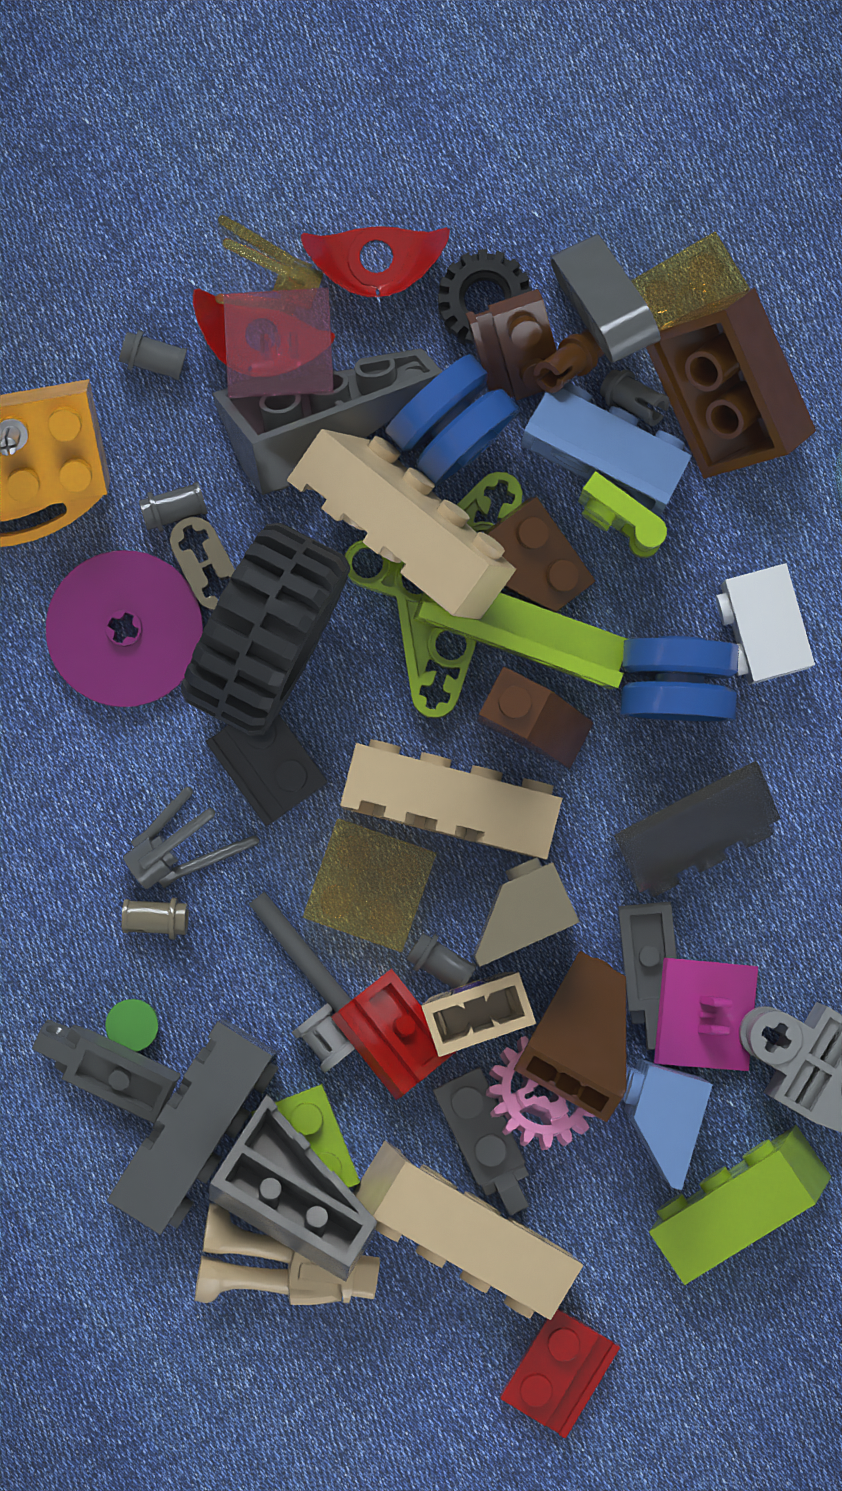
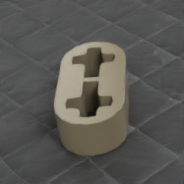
M189 517L177 523L172 530L170 537L171 548L197 600L204 608L213 612L218 599L215 596L207 598L204 596L203 591L210 587L204 570L213 566L218 578L222 581L231 579L235 569L210 523L202 518ZM193 528L197 534L205 532L208 534L209 538L202 545L209 559L199 563L191 549L181 550L180 545L186 541L184 532L188 529Z

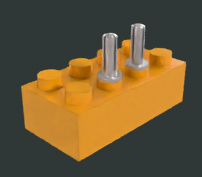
M90 379L0 395V521L25 517L52 504L64 503L67 508L64 513L34 527L0 533V547H7L31 542L60 530L86 513L103 495L108 494L110 476Z

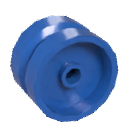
M471 354L463 356L435 377L403 407L385 429L386 434L402 452L418 449L434 437L420 454L417 468L434 483L435 487L441 485L460 469L465 468L494 443L499 434L512 422L520 411L517 404L503 389L492 390L471 404L485 387L488 372Z
M659 636L658 638L624 640L623 668L630 674L655 677V681L632 682L622 687L621 716L689 722L735 721L737 693L730 687L704 684L705 679H726L738 673L739 645L689 636Z

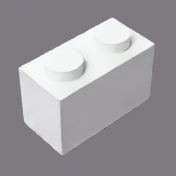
M787 563L726 579L721 584L723 593L715 596L722 624H732L737 645H739L737 676L746 674L748 685L806 670L815 665Z

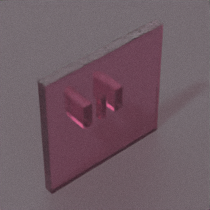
M329 288L224 294L229 398L334 392Z

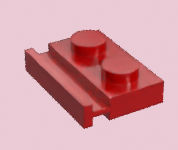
M392 968L331 1016L332 1020L395 1100L405 1095L411 1088L457 1052L455 1051L441 1057L438 1056L422 1006Z
M558 1308L551 1320L548 1318L544 1320L499 1397L566 1439L619 1351L620 1345Z

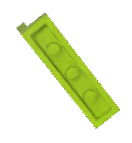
M422 592L413 618L609 690L619 688L624 674L619 672L623 661L624 640H627V638L503 593L498 594L483 617L477 620L452 616L426 593Z

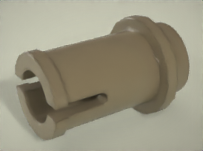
M172 897L170 902L124 900L121 922L123 933L169 934V939L172 940L176 939L177 934H187L189 921L188 903H179L176 897Z

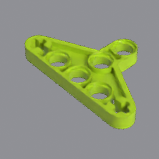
M505 472L488 474L457 504L468 514L470 519L467 524L475 532H485L494 525L491 522H474L477 511H480L486 518L488 516L491 499L484 496L486 489L495 490L498 483H503L508 486L507 495L514 498L512 504L503 503L497 521H500L522 503L523 492L521 485L512 475ZM363 540L356 541L345 554V558L350 565L348 578L359 587L397 599L413 705L421 715L427 718L439 719L446 717L453 711L458 702L477 641L465 638L466 650L458 659L447 660L441 657L435 645L438 636L446 630L413 619L422 594H412L403 586L400 571L405 563L403 561L395 563L381 556L383 566L380 573L372 578H362L353 570V558L359 551L370 548L362 542ZM429 660L434 661L436 665L444 669L460 670L456 680L446 675L443 692L450 695V700L448 703L439 702L436 709L426 707L427 698L420 695L422 686L431 688L437 671H426Z

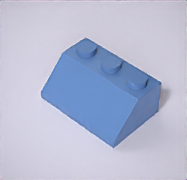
M567 383L556 393L546 392L524 430L521 446L588 481L596 471L660 517L692 455L683 451L685 443L664 431L658 430L656 435L653 436L636 427L639 420L620 408L611 406L607 412L590 403L592 395L574 384Z
M639 1058L636 1069L626 1068V1092L621 1099L625 1101L624 1110L659 1174L672 1188L682 1190L713 1084L700 1076L660 1064H654Z

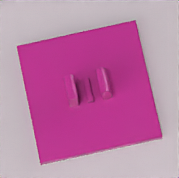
M664 958L654 1064L749 1071L750 1054L741 1044L739 1028L744 1016L755 1008L758 966Z

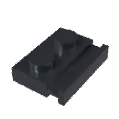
M279 714L263 735L249 736L227 725L223 730L205 741L266 827L328 784L326 778Z

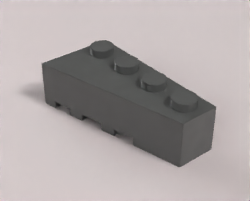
M225 1018L217 1021L208 1036L210 1040L206 1047H203L192 1061L183 1076L182 1085L177 1093L175 1092L166 1103L152 1127L153 1131L148 1138H145L106 1200L160 1235L168 1224L178 1229L194 1204L186 1195L197 1179L206 1184L222 1159V1156L214 1152L225 1134L234 1139L251 1112L243 1107L244 1103L253 1089L263 1094L279 1069L277 1065L271 1062L277 1053L276 1050Z

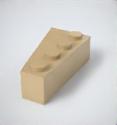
M321 429L287 481L300 492H305L306 489L317 491L327 499L321 509L336 521L344 520L349 525L366 531L368 534L362 542L376 554H380L395 563L403 561L405 565L400 573L452 616L480 620L516 571V568L502 556L505 550L501 544L485 533L475 532L467 524L470 519L468 514L456 504L448 500L442 501L432 492L435 487L434 483L418 470L413 468L407 469L398 460L400 452L388 441L378 436H374L372 440Z
M370 739L369 746L356 743L340 803L342 809L547 860L563 799L552 795L553 785L523 778L520 787L501 782L503 773L492 769L472 765L471 772L467 773L450 768L452 760L441 756L421 752L419 760L400 755L401 747L373 739Z
M384 1141L362 1177L361 1182L353 1192L356 1198L377 1221L375 1230L396 1242L399 1241L402 1235L419 1244L415 1252L438 1267L442 1268L446 1261L463 1269L459 1277L484 1293H487L491 1286L507 1295L503 1302L519 1314L531 1319L534 1312H537L551 1320L582 1269L583 1264L570 1252L514 1218L508 1217V1219L500 1216L501 1212L471 1192L465 1191L464 1194L456 1190L458 1188L456 1185L425 1164L421 1165L420 1168L416 1167L401 1153L400 1149Z

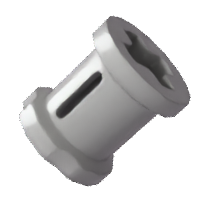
M329 1003L291 1032L295 1038L302 1037L322 1061L320 1069L324 1073L355 1049L332 1020L331 1012L333 1008Z

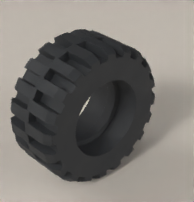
M283 523L267 524L258 533L253 544L245 552L242 561L233 572L228 585L223 590L211 617H209L203 629L202 636L193 651L192 659L186 668L185 678L181 684V693L186 702L249 736L263 735L269 729L273 720L276 719L285 701L290 696L338 603L350 572V565L345 556Z

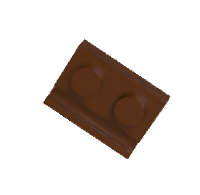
M538 289L488 305L489 310L476 315L473 311L465 313L479 364L488 372L486 381L487 392L503 389L510 398L515 397L517 401L545 391L537 384L536 380L548 373L549 369L540 376H534V369L539 362L546 360L557 350L544 300Z

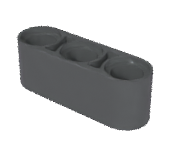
M595 234L550 256V263L560 287L611 363L617 362L660 341V332L649 307L600 235Z

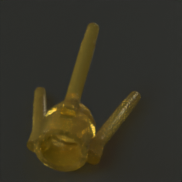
M220 215L218 217L220 225L271 256L264 255L229 238H225L222 241L224 248L277 273L278 276L272 292L280 294L281 298L272 299L220 293L215 297L216 302L239 307L275 310L292 317L297 307L310 311L324 272L312 268V264L295 258L225 215Z

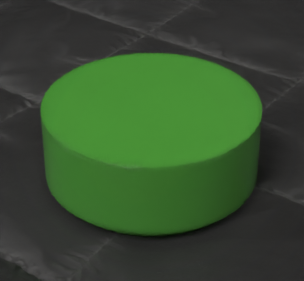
M127 999L117 1003L108 1013L105 1024L106 1033L110 1040L135 1052L147 1048L154 1042L160 1026L159 1017L155 1009L149 1003L140 999Z

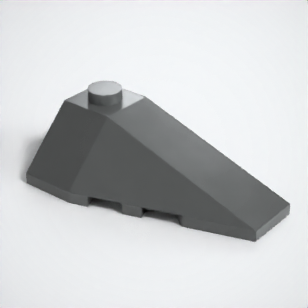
M422 348L361 358L355 363L353 369L326 371L325 365L308 367L309 376L283 381H279L278 376L272 378L255 377L214 392L212 395L242 470L258 491L264 495L272 491L286 489L291 485L287 481L288 477L321 429L365 439L393 419L408 402L443 371Z

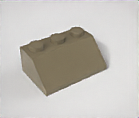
M538 857L505 871L509 882L499 886L473 953V957L479 967L580 923L553 862L542 867Z

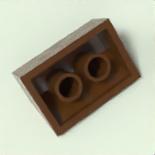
M755 287L712 301L658 327L661 337L660 341L646 347L703 479L788 455L816 432Z

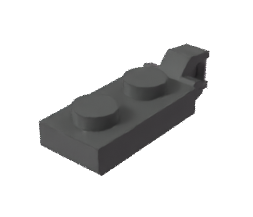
M671 901L617 907L624 976H626L627 1011L630 1012L631 1024L644 1023L647 1050H655L663 959H677Z
M49 1019L41 1027L32 1047L33 1050L56 1061L54 1067L64 1073L63 1080L153 1124L169 1101L181 1075L88 1028L84 1029L77 1025L69 1028Z
M479 1066L432 1090L478 1186H482L486 1196L498 1191L509 1214L513 1215L529 1207L518 1184L519 1180L529 1176L524 1166L526 1162L512 1133L505 1135L502 1132L507 1123L504 1116L492 1117L490 1114L498 1103L495 1098L486 1096V1090L489 1088V1085Z

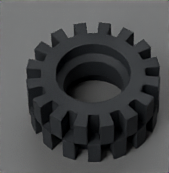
M481 249L475 255L470 256L469 252L462 255L459 262L456 264L452 262L447 268V273L445 277L442 276L439 284L438 311L440 319L444 321L445 329L450 335L453 333L459 343L474 345L465 314L469 312L464 302V296L468 288L479 281H490L502 289L505 300L530 292L532 289L529 286V278L526 272L522 273L519 269L520 264L515 259L511 261L506 259L505 253L496 251V254H488L487 249Z

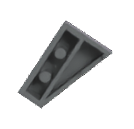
M266 1094L210 1182L209 1199L346 1282L372 1240L377 1221L334 1171L331 1172L310 1148L311 1144L300 1132L297 1133L279 1112L275 1102Z

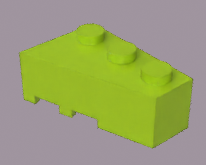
M796 1124L772 1141L767 1139L750 1149L742 1156L744 1160L731 1169L727 1170L724 1166L707 1176L699 1183L702 1189L687 1199L681 1193L656 1210L659 1218L649 1233L684 1285L817 1203L832 1176Z

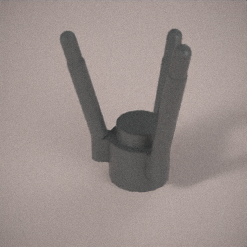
M185 787L153 823L131 841L134 848L124 854L123 859L132 874L145 889H149L157 882L163 888H166L180 877L256 846L259 843V838L255 835L173 868L172 865L178 861L173 849L210 821L216 813L214 809L208 808L166 840L161 835L155 838L193 794L191 787Z

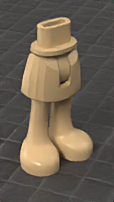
M209 1203L202 1252L241 1254L287 1263L288 1269L241 1266L224 1262L219 1258L201 1256L194 1301L210 1303L220 1293L233 1289L259 1290L288 1295L290 1305H318L342 1301V1296L343 1303H350L351 1296L374 1299L380 1257L362 1255L345 1282L271 1236L241 1229L232 1223L228 1210L218 1204Z

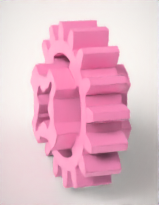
M523 1036L517 1041L518 1054L508 1047L500 1054L502 1061L507 1066L494 1065L490 1069L489 1075L498 1080L499 1084L490 1086L486 1090V1096L498 1098L500 1103L490 1114L492 1117L505 1115L508 1122L505 1124L502 1132L507 1135L515 1129L521 1131L520 1145L524 1147L529 1144L533 1137H538L541 1150H548L552 1145L554 1136L557 1137L564 1147L572 1142L571 1128L581 1135L590 1128L583 1115L587 1117L595 1116L576 1105L569 1117L566 1099L555 1093L549 1099L546 1096L538 1098L533 1096L526 1099L539 1084L522 1075L523 1083L521 1088L511 1094V1080L515 1072L513 1069L529 1042V1039ZM528 1112L540 1117L543 1125L529 1121L521 1113Z

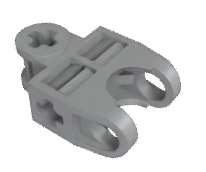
M818 1002L815 1003L804 1023L770 1006H761L749 1011L742 1019L739 1028L741 1044L749 1054L776 1069L763 1093L816 1124L842 1132V1015ZM766 1026L773 1028L780 1035L775 1044L768 1042L761 1035Z

